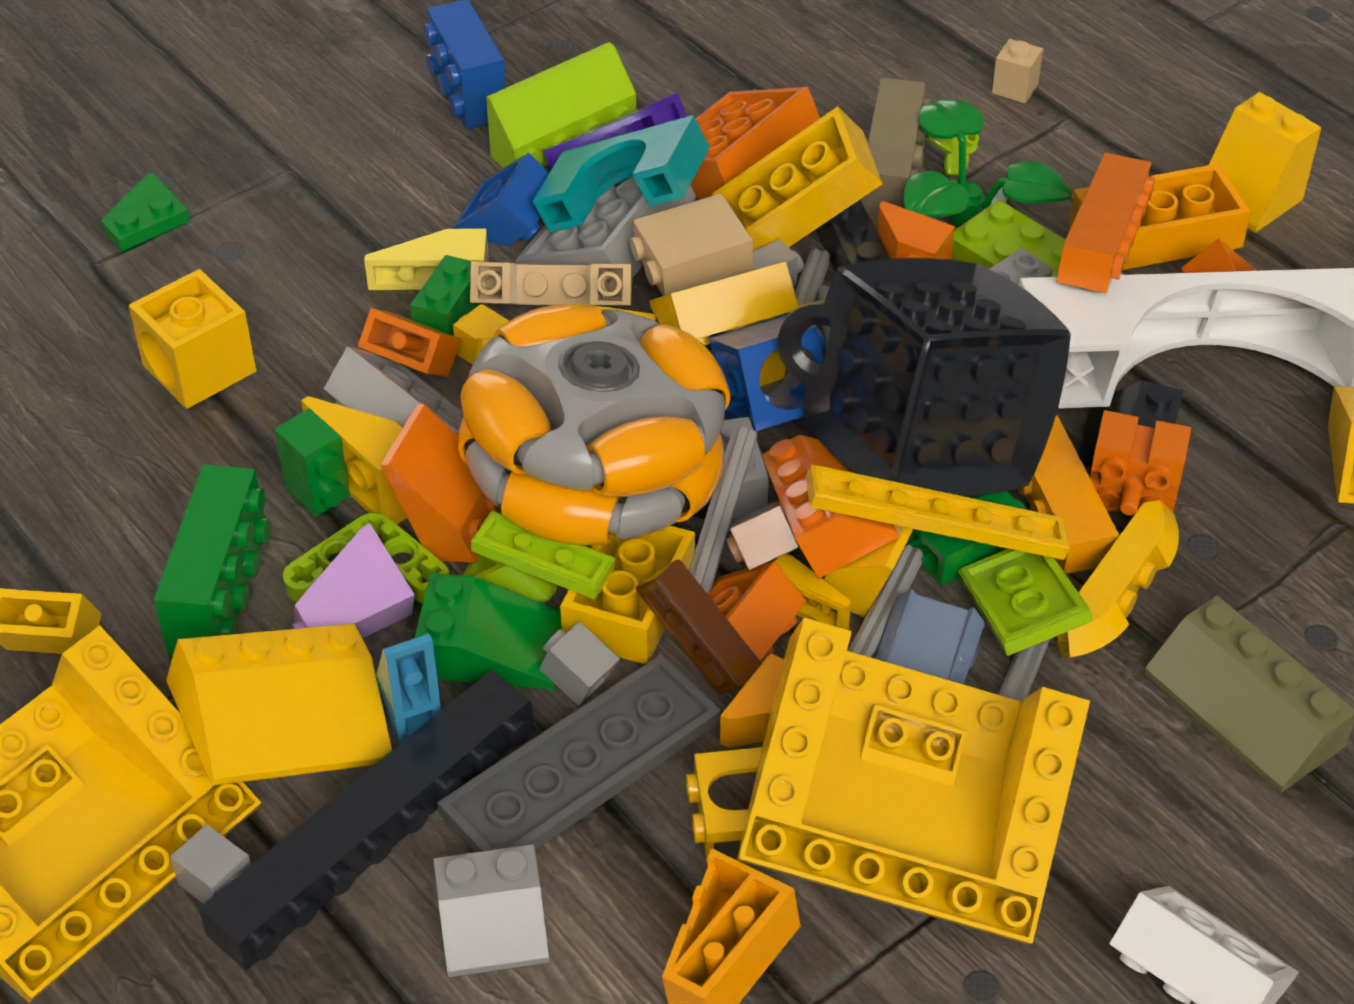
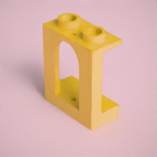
M762 747L694 754V773L686 774L688 802L698 804L699 813L692 814L693 836L695 844L704 843L706 862L711 848L714 849V843L741 841L748 809L725 810L718 807L711 801L708 789L712 782L719 777L757 772Z

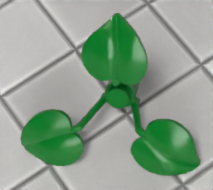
M941 99L929 102L920 110L919 125L926 134L939 139H951L957 136L959 142V184L955 179L948 181L943 174L936 171L916 173L906 182L903 195L904 209L930 218L950 216L951 223L959 228L982 212L983 209L989 207L993 198L1002 187L1005 197L1020 203L1035 204L1071 200V190L1061 176L1048 165L1035 161H1022L1010 165L1006 170V178H999L985 197L979 185L970 182L966 183L965 135H976L982 132L984 120L981 112L972 104L957 99Z

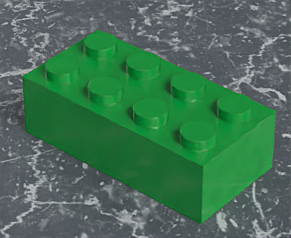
M203 465L154 597V604L169 659L173 658L178 639L231 635L238 632L237 618L239 612H244L247 608L249 601L248 585L251 577L255 578L258 575L260 568L259 552L262 544L269 542L271 533V521L269 518H265L263 511L265 491L258 486L255 469Z

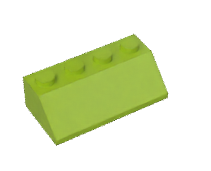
M610 42L487 96L491 157L505 168L529 152L542 166L548 164L542 152L543 150L600 124L611 122L637 110L636 92L614 45Z

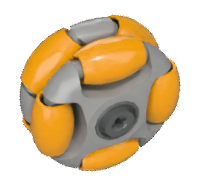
M579 304L550 305L530 310L513 318L496 330L494 337L478 354L470 370L468 380L461 390L460 398L464 415L458 433L460 457L468 465L471 475L481 492L497 508H501L503 517L524 531L543 539L570 545H601L610 543L614 534L618 535L619 540L634 538L659 531L675 522L686 521L707 504L723 472L724 449L720 432L724 422L725 410L730 402V391L724 372L714 356L694 336L668 324L662 325L640 315L612 309H605L601 312L595 306Z

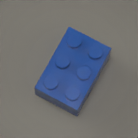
M469 0L427 8L428 24L423 25L426 42L431 48V53L426 55L431 75H437L442 95H448L454 117L459 116L466 129L487 125L486 97L506 88L505 66L502 55Z

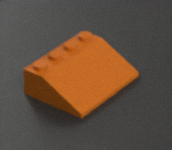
M809 87L729 92L695 119L710 147L691 183L696 197L704 199L713 196L712 193L819 120L820 116Z

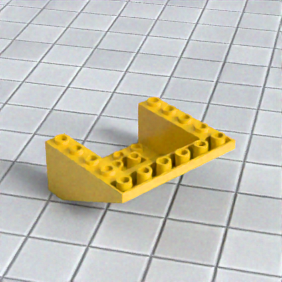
M804 617L788 641L775 690L737 860L1024 944H1033L1090 700L1045 687L1038 689L1022 701L997 695L847 651L852 631Z
M100 625L62 653L52 685L0 724V977L29 1003L176 878L170 856L200 829L208 824L225 837L262 803L243 782L211 785L180 712Z

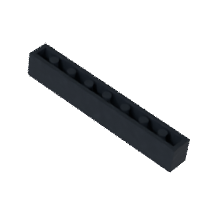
M490 670L199 907L206 936L245 971L257 961L271 956L283 939L298 927H304L310 923L321 907L334 896L345 893L353 885L355 879L372 864L382 862L389 855L392 848L409 833L413 834L420 830L428 817L438 810L437 802L493 766L497 759L512 746L523 743L531 730H533L531 700Z

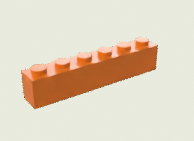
M1104 153L1064 242L1056 283L1107 293L1112 279L1120 280L1124 263L1128 259L1130 247L1134 244L1136 232L1139 231L1142 216L1145 215L1148 201L1151 200L1156 177L1149 176L1151 162Z

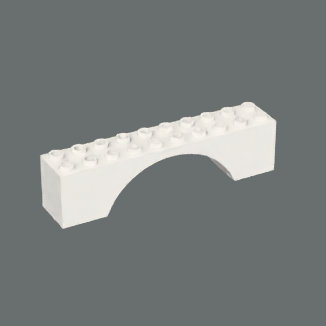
M1354 268L1121 275L1120 280L1112 279L1107 293L1056 283L1057 277L1020 278L1018 285L1052 311L1071 333L1067 370L1058 408L1110 406L1118 382L1133 366L1157 353L1195 345L1234 346L1263 352L1294 363L1319 376L1333 387H1354Z

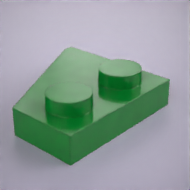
M153 172L147 174L101 219L104 233L121 252L190 222L188 209Z

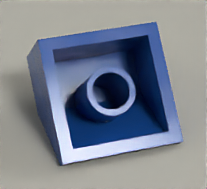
M529 152L481 183L452 229H486L487 242L503 246H509L520 238L523 241L528 240L540 227L537 221L541 216L533 203V199L549 173Z

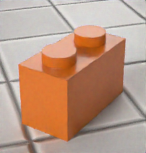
M370 308L357 347L426 374L449 377L462 339L396 313Z

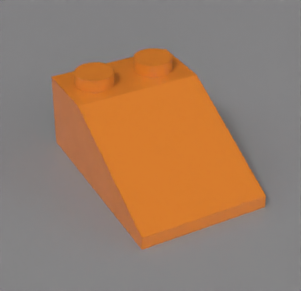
M417 404L380 466L421 545L442 562L475 563L480 554L471 551V540L490 512L493 510L502 514L501 508H497L490 502L474 481L468 465L463 462L459 455L458 435L425 404Z

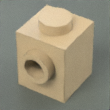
M1009 39L996 58L992 94L1026 103L1039 83L1043 48L1030 45L1025 41Z

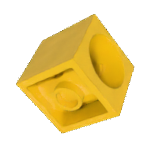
M201 269L128 305L142 365L186 409L257 372L245 311Z

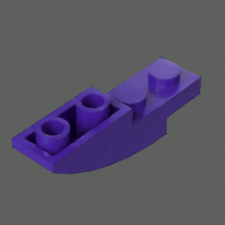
M670 94L611 122L600 124L542 152L551 171L564 151L687 117L679 94Z

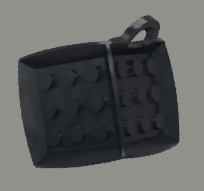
M896 258L865 261L839 267L829 287L825 301L805 303L797 307L785 319L778 334V351L786 369L796 379L806 384L804 397L805 421L824 446L852 473L973 498L1004 493L1026 487L1030 484L1044 453L1057 415L1067 370L1071 333L1059 318L1032 294L1011 280L982 265L948 259ZM814 325L830 327L828 346L822 364L811 361L804 354L801 345L804 332Z

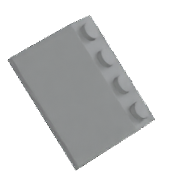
M631 176L605 191L596 200L582 225L552 233L544 225L516 258L515 263L529 265L632 264L633 282V277L644 265L641 260L636 261L630 248L629 239L634 237L633 220L691 203L696 199V195L690 185L684 198L649 207L636 180Z

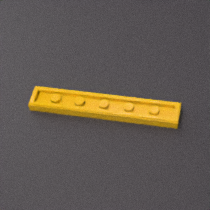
M811 464L806 474L809 507L1061 560H1064L1070 551L1062 517Z

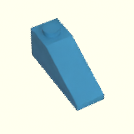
M426 634L383 649L376 674L383 710L398 743L401 744L441 711L433 641L430 634Z

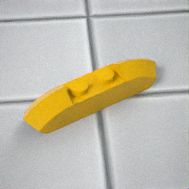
M1161 500L1144 502L1078 592L1090 608L1093 621L1058 635L1057 647L1062 658L1090 653L1116 639L1129 625L1126 618L1136 603L1139 588L1147 589L1156 571L1171 565L1178 548L1179 530L1173 511Z

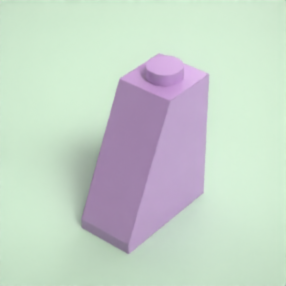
M371 524L363 526L298 600L295 604L294 624L291 625V629L355 623L363 639L412 615L414 593Z

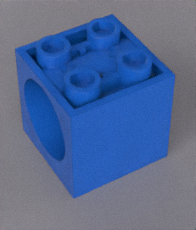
M786 315L708 338L712 355L724 372L730 391V402L725 410V415L729 419L749 417L754 431L804 417L806 384L796 379L788 370L781 385L773 392L765 395L760 387L762 365L766 358L778 349V334L783 322L788 317ZM814 325L804 332L801 345L804 354L811 361L822 364V354L826 351L825 340L820 330Z

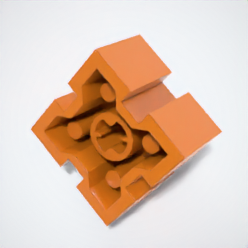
M1104 410L1090 479L1106 510L1119 513V510H1121L1123 514L1132 516L1136 514L1144 502L1161 500L1174 512L1192 427L1156 420L1155 428L1137 425L1139 419L1137 416Z

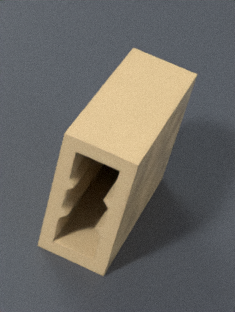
M722 193L633 220L634 237L629 239L631 252L636 261L641 260L643 262L645 274L650 285H657L663 296L754 270L753 240Z

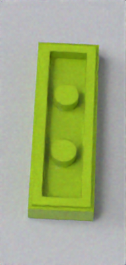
M493 510L471 540L472 552L594 600L615 568V557L586 546L562 544L540 538L524 531L503 517L501 513Z

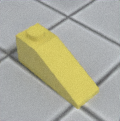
M445 229L365 255L364 262L368 290H421L445 255L472 262H489L487 230Z

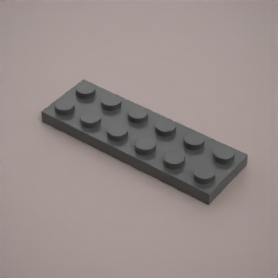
M660 654L437 802L438 813L474 852L534 844V848L537 850L718 725L722 710Z

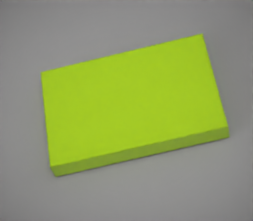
M1006 549L957 570L962 585L1007 656L1093 621L1090 608L1055 558Z

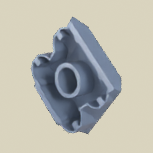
M910 589L897 597L875 659L964 685L968 670L974 665L977 658L979 639L985 622L974 607L967 610L917 595L913 589Z

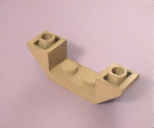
M471 262L470 303L547 306L581 303L595 306H631L632 264L529 265L502 262Z

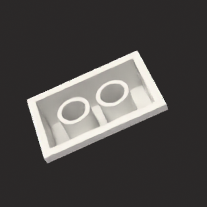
M1170 886L1140 892L1109 943L1122 952L1120 959L1123 963L1142 974H1147L1148 971L1165 982L1163 989L1168 994L1186 1004H1190L1192 1001L1196 1004H1275L1299 973V971Z

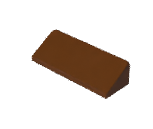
M679 559L669 563L635 587L637 593L718 695L743 688L762 664Z

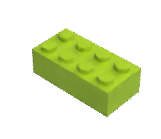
M997 200L955 230L951 260L977 263L990 269L1022 248L1054 269L1051 277H1057L1065 239L1003 201Z

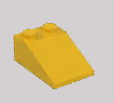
M310 396L302 399L303 412L310 408L341 436L350 496L369 513H381L396 524L407 519L380 466L402 427L396 421Z

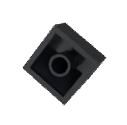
M1140 381L1114 392L1110 406L1093 407L1078 454L1082 464L1092 467L1104 410L1139 417L1137 425L1155 428L1156 420L1176 424L1184 390Z

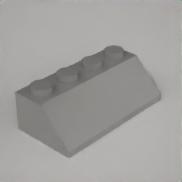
M349 346L346 347L324 387L325 391L337 399L335 404L396 421L402 428L417 404H425L457 435L464 415L463 409L407 366L375 353Z

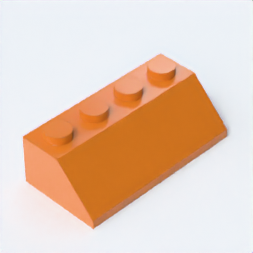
M798 435L790 440L785 439L775 443L769 451L761 454L794 537L818 579L900 538L893 524L809 507L806 474L811 464L851 472L819 439Z

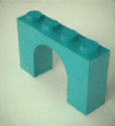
M694 115L567 150L561 153L533 199V203L547 229L552 233L582 225L596 200L613 185L631 176L636 180L649 207L684 198L710 147Z

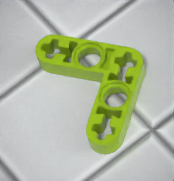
M367 513L291 562L284 569L283 581L286 595L290 600L297 603L331 564L328 558L334 553L341 552L357 532L368 524H371L377 535L381 534L383 545L391 557L403 552L413 556L406 563L395 564L413 591L414 599L418 602L423 603L430 573L449 574V569L390 518L381 513ZM422 577L427 580V581L424 582L423 584H422Z

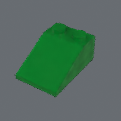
M430 573L415 638L430 634L433 641L437 680L476 683L492 670L513 687L555 690V684L539 668L547 654L543 650L544 645L558 630L562 629L560 610L474 576Z

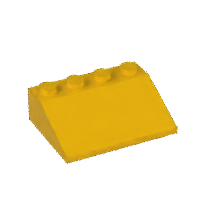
M355 623L178 639L166 682L212 786L375 765L392 751L372 657Z

